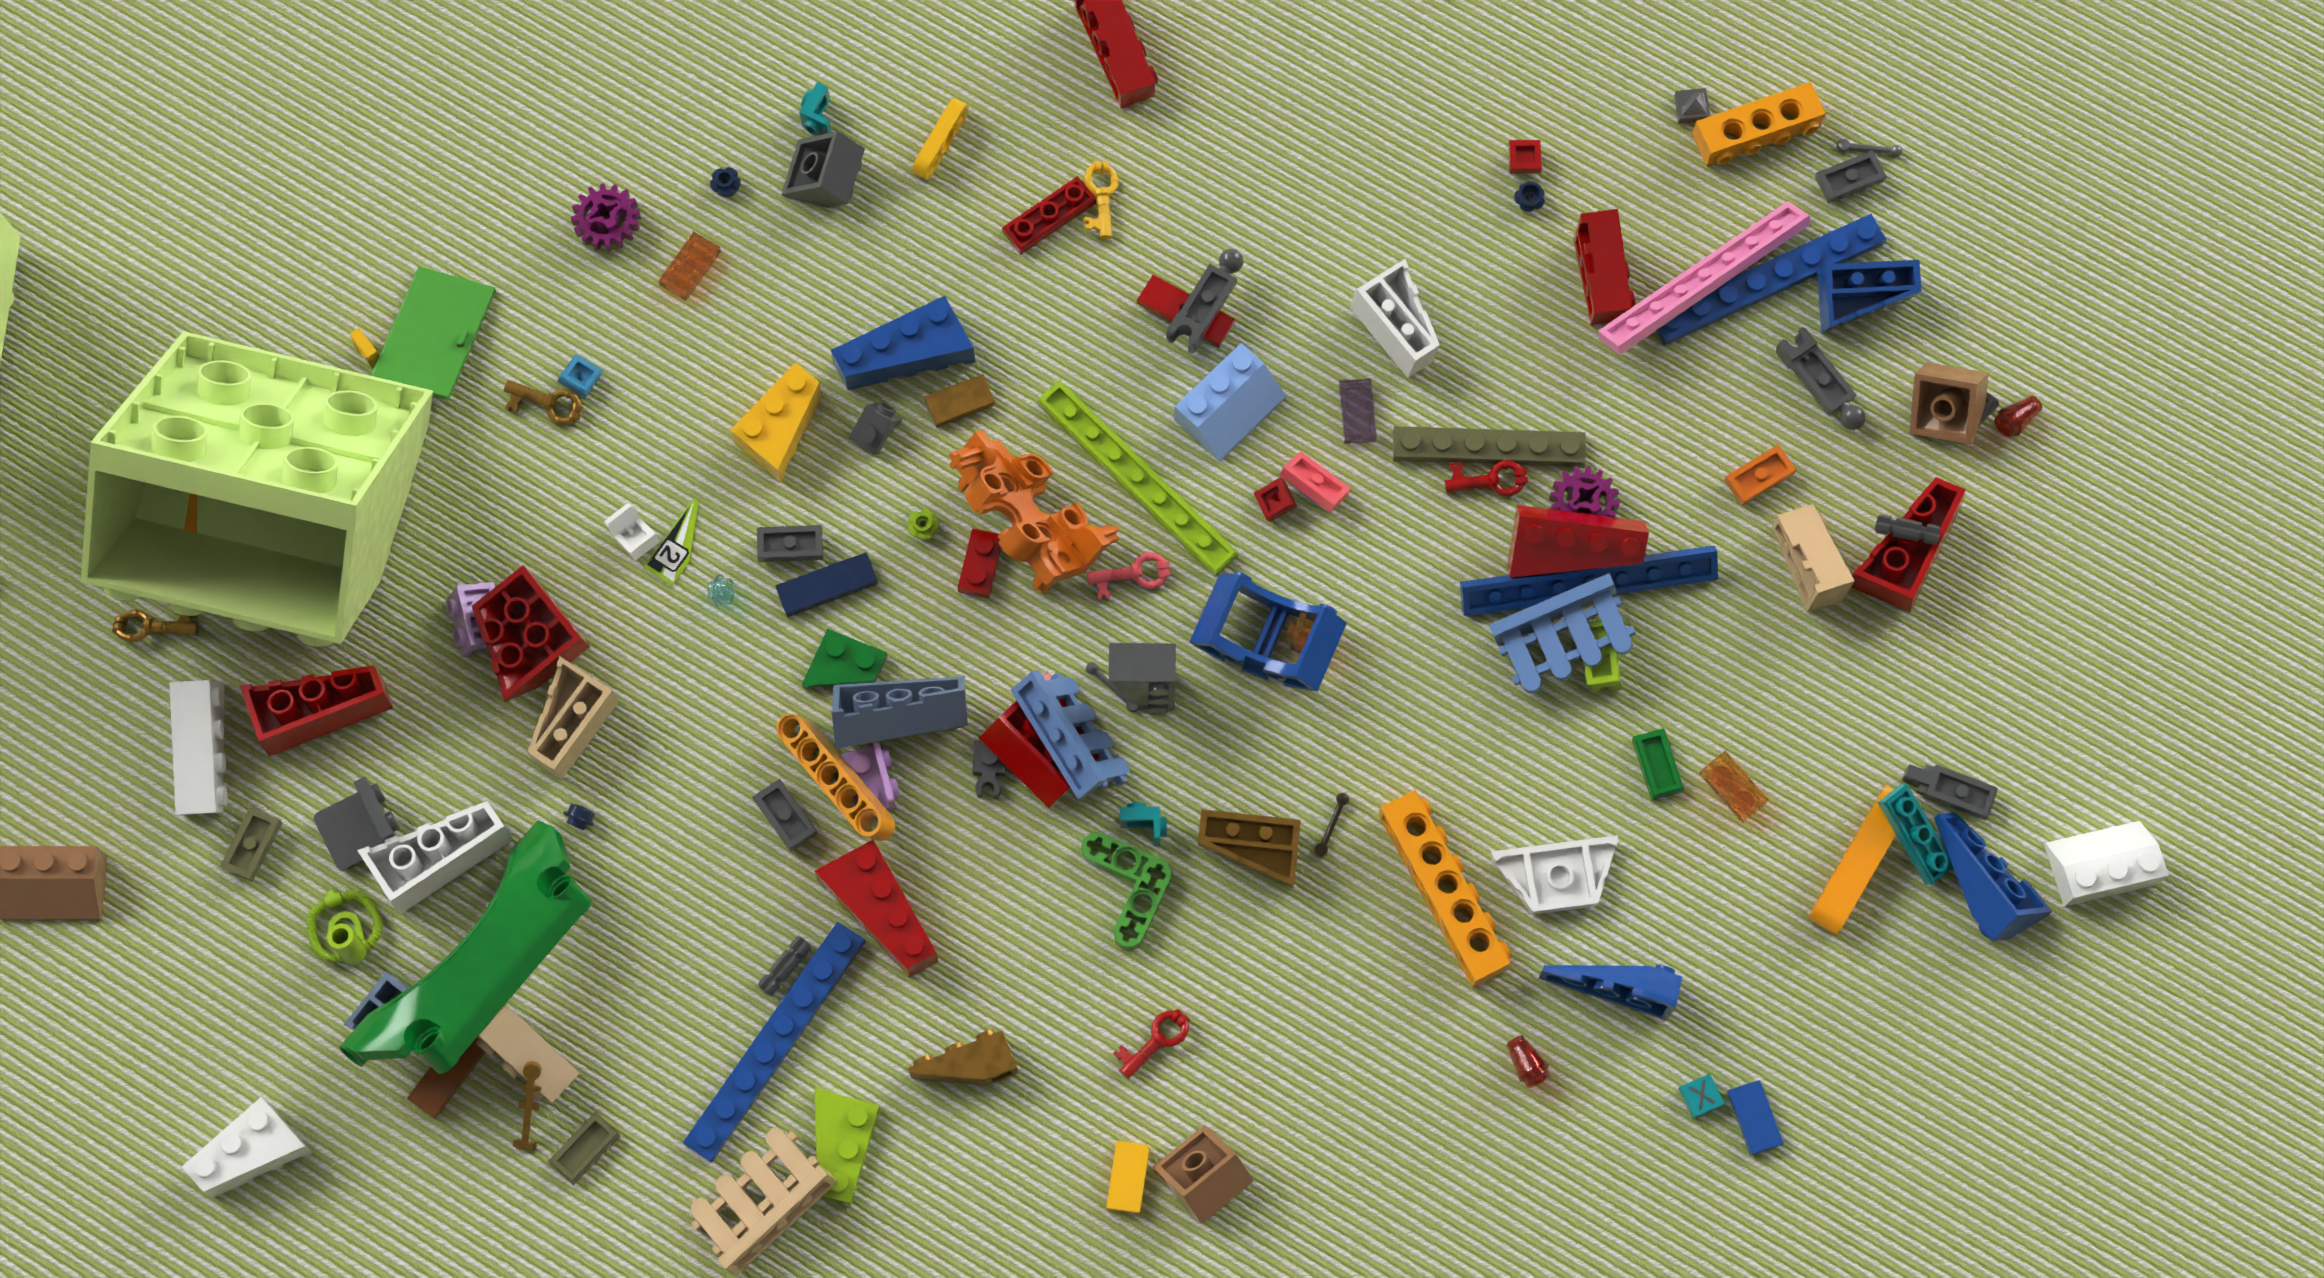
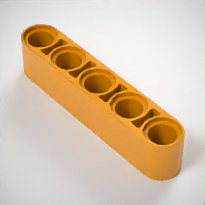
M792 713L781 717L776 728L779 738L860 835L877 841H884L890 838L895 829V821L892 815L815 723ZM800 724V731L798 735L794 737V730L796 726ZM819 747V756L813 760V753ZM836 771H839L838 780L833 784V775ZM858 794V803L852 807V799ZM877 817L878 826L872 831V822Z
M1885 785L1807 918L1835 936L1838 935L1896 836L1877 803L1894 790L1888 785Z

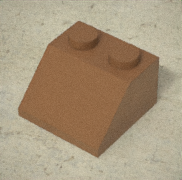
M1928 362L1923 365L1914 376L1909 434L1971 445L1974 442L1986 404L1989 373Z
M1205 1125L1152 1167L1184 1208L1201 1224L1216 1214L1221 1207L1239 1195L1254 1181L1237 1154Z

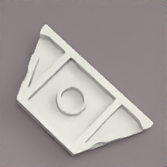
M1618 835L1492 851L1491 859L1531 915L1595 907L1600 900L1605 879L1618 843Z

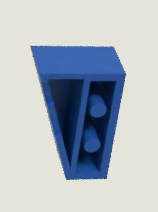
M1919 260L1839 263L1822 266L1817 271L1821 334L1911 299L1920 293L1922 289Z

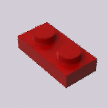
M972 528L957 587L958 592L990 598L1002 548L999 545V534Z

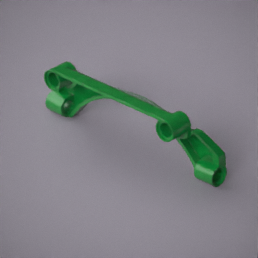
M540 820L534 823L510 851L501 884L475 926L456 948L426 976L394 999L366 1015L339 1046V1049L347 1058L358 1066L363 1067L368 1060L406 1058L413 1052L421 1056L438 1074L445 1073L456 1065L460 1056L574 923L591 906L592 899L571 876L566 875L571 865L562 836L553 826Z

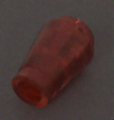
M2030 395L2000 409L1994 420L1996 428L2006 437L2020 435L2042 410L2041 402L2035 396Z
M1523 1035L1507 1043L1506 1046L1519 1081L1525 1083L1527 1088L1539 1085L1550 1076L1548 1071L1549 1064Z

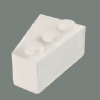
M1406 259L1356 289L1350 309L1405 376L1409 378L1432 363L1440 344L1427 312L1423 311L1418 298V289L1416 284L1413 285L1407 271L1409 267Z

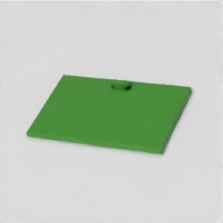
M419 266L370 376L432 390L433 396L449 400L496 292L495 287Z

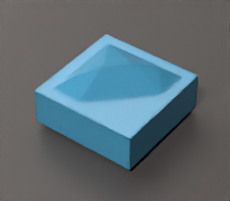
M575 354L560 375L558 383L585 399L602 375L603 370Z

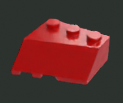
M524 565L472 605L505 702L539 688L552 678L557 671L556 665L559 656L568 662H572L590 647L536 577Z
M1047 671L1043 677L1045 680H1051V675ZM1058 700L1062 707H1068L1064 700ZM1017 701L979 737L1048 808L1070 788ZM1075 727L1079 735L1085 734L1081 727ZM1098 754L1092 755L1095 761L1100 758Z

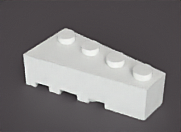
M488 801L446 816L444 821L433 825L425 824L417 827L415 832L401 837L396 835L384 840L385 843L373 848L367 846L357 851L390 902L402 914L511 842L513 838Z

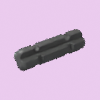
M1882 514L1877 517L1876 533L1888 535L1889 532L1893 533L1894 537L1918 542L1919 539H1923V543L1933 545L1937 544L1939 540L1940 527L1937 525L1927 524L1926 527L1922 526V522L1902 518L1892 520V516Z
M796 937L789 945V951L785 950L769 969L770 974H765L758 982L759 988L769 996L774 995L780 987L779 983L784 982L800 963L799 959L801 957L804 958L811 950L810 944L803 938Z

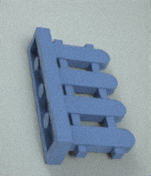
M1609 573L1489 624L1497 645L1504 643L1503 646L1498 647L1502 657L1509 654L1517 674L1511 677L1515 686L1522 684L1523 689L1527 693H1537L1542 687L1540 679L1542 674L1552 671L1553 676L1557 680L1564 681L1572 674L1570 662L1582 658L1587 667L1595 668L1602 662L1600 650L1612 645L1614 651L1620 655L1628 654L1632 650L1633 644L1630 637L1636 635L1632 625L1625 627L1617 607L1623 604L1619 596L1612 597L1617 594V591ZM1594 604V607L1582 611L1583 608ZM1596 616L1600 617L1607 636L1595 640L1587 620ZM1564 617L1563 620L1552 624V621ZM1569 628L1577 649L1565 653L1557 633ZM1534 630L1533 633L1522 637V634ZM1539 641L1547 662L1535 666L1527 646Z
M1037 670L1031 671L1011 689L1012 694L1077 799L1086 798L1097 788L1098 790L1104 789L1109 785L1107 782L1115 781L1117 786L1127 781L1125 776L1130 771L1129 766L1123 759L1112 757L1108 750L1113 745L1112 739L1106 732L1096 731L1091 722L1096 718V714L1089 705L1079 704L1075 697L1079 692V686L1075 680L1070 677H1063L1060 672L1055 673L1051 680H1045L1041 672ZM1058 700H1064L1068 707H1062ZM1075 727H1081L1085 734L1079 735ZM1098 754L1102 761L1096 762L1092 755Z

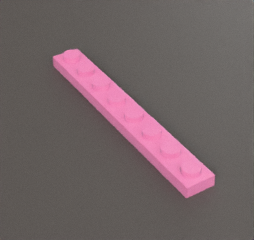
M1787 201L1598 330L1599 340L1621 355L1810 225V215Z

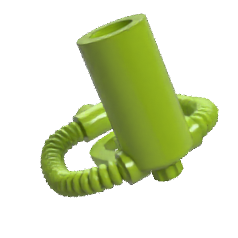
M337 889L327 891L324 900L321 903L315 904L308 911L309 915H307L308 919L306 920L308 940L312 951L318 958L329 963L339 962L341 964L344 962L347 965L361 963L366 957V953L371 951V947L377 944L383 932V920L377 906H375V903L367 894L356 889L346 890L342 893ZM355 899L360 901L368 910V913H370L373 921V932L369 939L365 940L358 916L352 912L343 911L334 915L328 924L327 942L336 953H329L324 950L317 936L316 922L318 915L324 909L328 908L329 910L344 904V901ZM342 919H350L353 921L355 929L353 930L347 924L337 923Z

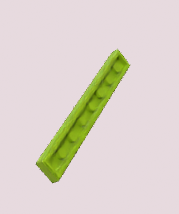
M1061 380L1056 382L1037 400V405L1214 577L1220 574L1238 557V552Z

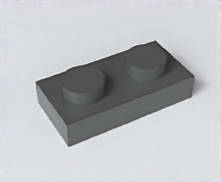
M1872 150L1817 172L1815 179L1829 204L1885 181L1887 176Z
M822 525L757 527L758 562L823 560Z
M780 779L752 797L790 852L818 834L815 827Z

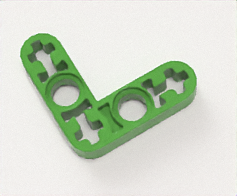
M1099 832L1090 833L1083 839L1081 845L1084 859L1094 866L1135 883L1114 929L1116 944L1123 950H1134L1143 942L1171 881V868L1165 861ZM1097 841L1102 842V849L1111 853V847L1117 848L1112 855L1111 864L1106 862L1108 855L1102 852H1098L1096 856L1091 855V848L1088 845H1095ZM1127 853L1134 856L1136 859L1135 866L1130 870L1119 868L1117 859L1120 855ZM1157 868H1161L1162 876L1165 879H1158L1154 885V891L1159 892L1158 895H1155L1149 889L1140 888L1142 884L1148 888L1151 882L1149 871L1155 872ZM1145 896L1151 900L1152 908L1146 913H1139L1134 909L1133 902L1136 898ZM1130 914L1136 920L1146 922L1142 925L1138 921L1134 930V934L1138 937L1136 939L1130 938L1126 942L1123 940V934L1120 931H1127L1129 929L1132 918H1126V916Z

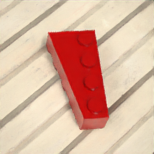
M1074 0L1076 11L1120 109L1154 97L1155 84L1158 83V77L1152 65L1148 66L1145 58L1147 57L1145 47L1136 36L1132 18L1127 13L1123 0Z
M1935 477L1910 506L1902 519L1922 522V526L1926 527L1927 524L1939 526L1940 535L1937 544L1923 543V539H1919L1918 542L1894 537L1893 533H1889L1871 551L1870 556L1864 563L1859 565L1853 572L1854 583L1851 588L1910 613L1963 504L1966 489Z
M1517 505L1507 564L1509 577L1643 564L1649 536L1646 522Z
M375 665L333 671L331 675L315 677L313 674L301 676V679L283 682L280 679L268 681L267 685L253 686L248 684L240 686L258 742L269 757L393 709L385 682Z
M873 839L814 871L817 881L835 897L836 901L852 915L859 925L880 945L909 978L939 962L933 945Z

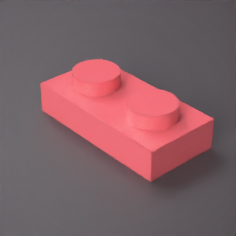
M1301 451L1283 467L1280 473L1282 478L1329 513L1348 496L1351 490L1350 487Z

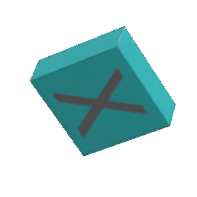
M1707 1074L1678 1088L1692 1119L1720 1108L1725 1104L1711 1074Z

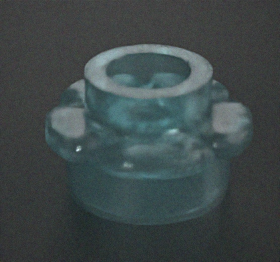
M717 575L716 580L709 582L708 598L713 600L715 606L731 604L734 598V583L731 578Z

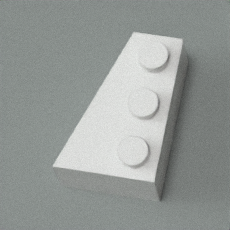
M260 1097L186 1162L182 1168L204 1193L214 1198L252 1181L253 1178L261 1174L279 1169L284 1164L301 1156L310 1155L313 1152L273 1106Z

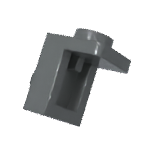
M879 402L866 405L849 439L872 454H879L893 427L899 425L902 418L895 414L896 410L886 403Z

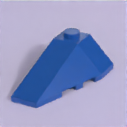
M1957 813L1938 814L1934 818L1970 912L1979 924V930L1985 937L1991 939V941L2010 939L2052 913L2040 895L2025 879L2019 882L2005 869L2009 863L2002 857L1998 858L1984 849L1986 846L1984 839Z
M1659 964L1656 967L1544 965L1539 979L1667 1020L1676 1007L1682 976L1675 974L1673 968Z

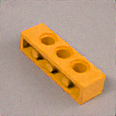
M1809 82L1698 120L1694 126L1692 136L1706 166L1714 163L1723 165L1730 162L1735 156L1744 153L1752 155L1760 151L1764 146L1773 143L1774 145H1781L1789 141L1793 136L1799 134L1807 136L1815 133L1821 127L1826 113L1812 83ZM1782 114H1789L1794 117V120H1787ZM1753 124H1762L1766 129L1759 130ZM1725 134H1734L1738 139L1731 140Z

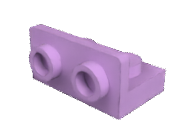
M494 582L457 585L446 600V611L448 616L452 617L454 624V644L456 647H459L462 657L469 656L473 650L487 648L479 630L472 605L495 588Z
M877 741L872 742L873 746L841 754L886 810L896 809L894 799L899 798L900 794L896 778H888L886 768L892 767L888 748L881 749L880 743ZM858 794L853 797L855 806L858 803Z

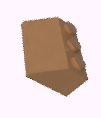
M0 846V919L102 920L107 855L97 846Z

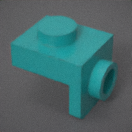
M819 82L815 84L812 91L808 90L805 93L801 102L802 108L799 112L803 128L815 136L832 132L830 121L822 117L830 102L829 90L827 86Z
M1141 802L1128 803L1127 807H1120V828H1153L1154 846H1160V837H1167V817H1160V807H1146V804Z

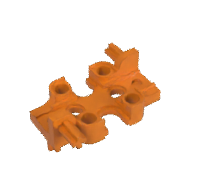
M984 430L976 431L962 449L949 454L952 460L949 464L952 469L956 468L962 475L958 481V489L960 492L965 491V499L974 512L984 514L996 510L1009 518L1012 527L998 535L1000 539L999 545L1015 561L1028 562L1037 574L1033 579L1034 584L1032 585L1036 591L1040 590L1043 594H1046L1055 583L1086 572L1109 544L1119 540L1116 534L1119 529L1115 525L1110 527L1108 524L1100 528L1094 525H1087V515L1077 502L1054 514L1044 513L1034 504L1033 497L1044 493L1047 489L1044 484L1054 473L1047 462L1040 456L1030 453L1015 457L1008 452L1000 440H990Z

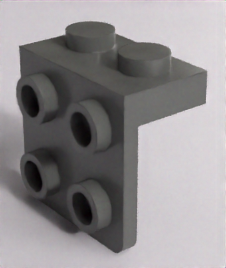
M366 777L353 782L358 791L357 793L314 815L317 828L340 871H346L364 862L357 850L367 846L373 848L385 843L384 840L396 836L395 831L400 829L391 811L386 813L381 804L386 799L377 783L371 785Z

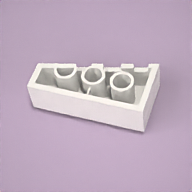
M212 680L169 682L175 815L223 813V806L227 805L228 800L226 786H223L224 772L226 770L224 754V683Z

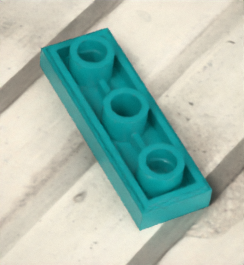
M1900 784L1877 802L1925 885H1933L1953 868L1947 851L1908 784Z

